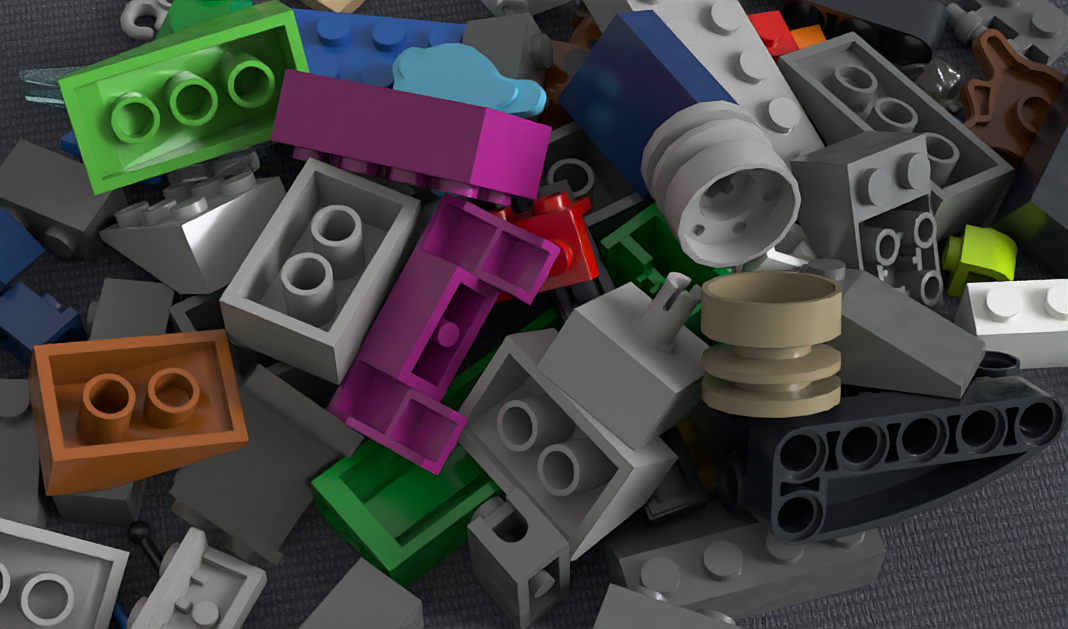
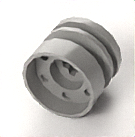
M723 100L697 103L676 112L658 127L644 148L640 170L645 186L650 195L655 199L659 211L666 216L668 226L683 252L698 264L714 268L739 266L763 256L783 240L797 219L801 203L798 183L782 158L773 150L770 140L762 132V128L756 119L743 106Z

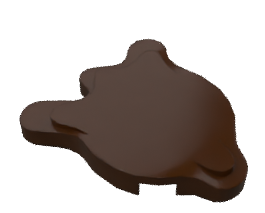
M987 29L978 35L972 44L973 53L986 75V81L970 79L960 88V99L966 112V120L963 125L1013 168L1019 169L1066 76L1062 72L1043 63L1026 60L1011 47L1001 32L996 29Z

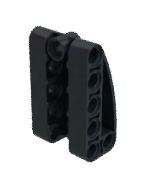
M987 350L961 399L847 385L843 389L845 384H841L840 403L829 410L806 416L766 418L729 414L709 407L701 398L694 408L693 451L695 459L700 466L716 480L718 494L726 511L730 513L748 511L778 541L786 545L798 546L845 537L886 526L935 509L983 487L1014 470L1056 441L1064 428L1066 420L1065 409L1059 400L1019 376L1020 360L1016 356Z

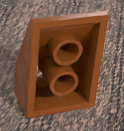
M225 329L33 346L28 388L46 496L112 489L247 447L249 438Z

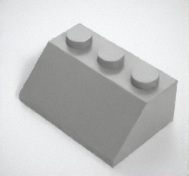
M554 328L510 334L506 336L458 413L469 419L457 441L506 495L517 487L524 492L569 542L570 561H574L647 502L678 459V456L659 436L634 452L536 368L558 335Z

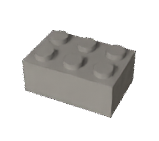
M310 157L219 300L228 340L340 385L423 234L421 200Z

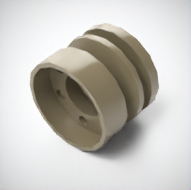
M791 271L734 273L715 277L703 283L701 288V332L709 339L721 343L715 344L703 351L701 368L708 374L704 375L702 380V400L709 407L729 414L766 418L811 415L829 410L840 403L841 378L835 375V373L841 370V352L830 345L823 344V342L830 341L841 335L842 285L831 278Z

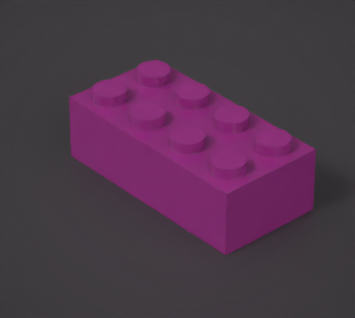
M286 69L271 141L294 146L292 158L308 161L311 157L347 171L510 206L512 195L536 200L552 127L483 106Z

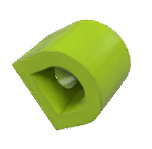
M967 224L961 237L949 235L941 261V269L950 271L947 295L962 298L967 283L1013 281L1017 257L1016 243L1009 236L993 228H980Z

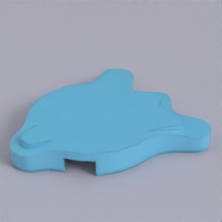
M445 43L426 49L411 47L399 54L393 64L392 72L395 80L393 89L483 106L520 118L538 115L546 103V92L538 83L532 80H515L502 76L487 57L475 48L461 43ZM431 189L432 193L437 197L443 198L445 192Z

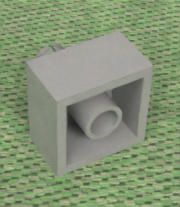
M669 273L654 300L632 282H629L575 308L536 366L542 374L634 452L686 419L702 398V380L704 375L708 373L701 368V358L703 351L709 348V346L684 326V323L695 307L701 303V287L696 284L689 293L685 292L684 290L692 279L681 273Z

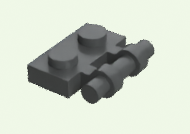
M964 0L962 8L954 2L946 7L948 12L946 24L954 30L953 36L965 46L973 44L975 38L984 30L996 29L1004 35L1011 47L1026 60L1030 59L1033 62L1050 66L1068 51V15L1048 0Z

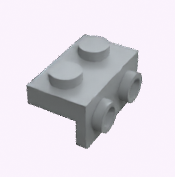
M191 527L182 543L175 542L166 552L160 566V580L149 598L144 596L137 601L128 618L126 629H241L267 583L266 572L263 569L208 546L205 532Z

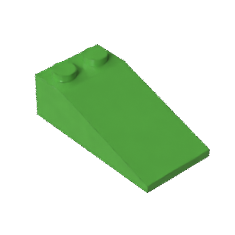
M270 0L220 15L56 79L86 174L95 196L271 140L286 69L310 72L293 10L278 0Z

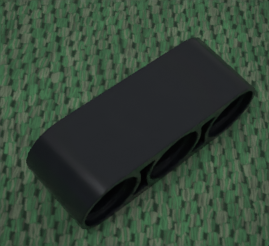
M786 0L782 8V17L795 30L819 24L826 40L854 31L886 60L906 67L919 68L928 65L932 60L948 21V12L945 6L938 0Z

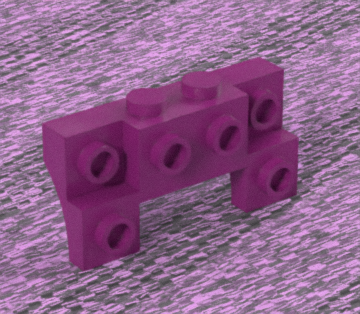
M445 192L325 413L438 475L449 454L455 448L458 437L469 419L441 404L443 396L500 292L531 305L538 290L546 281L549 270L561 249L543 237L517 227L464 199Z

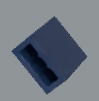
M652 9L617 13L557 99L642 199L652 198L645 186L640 168L644 148L658 127L676 112L700 102L723 100L739 105Z

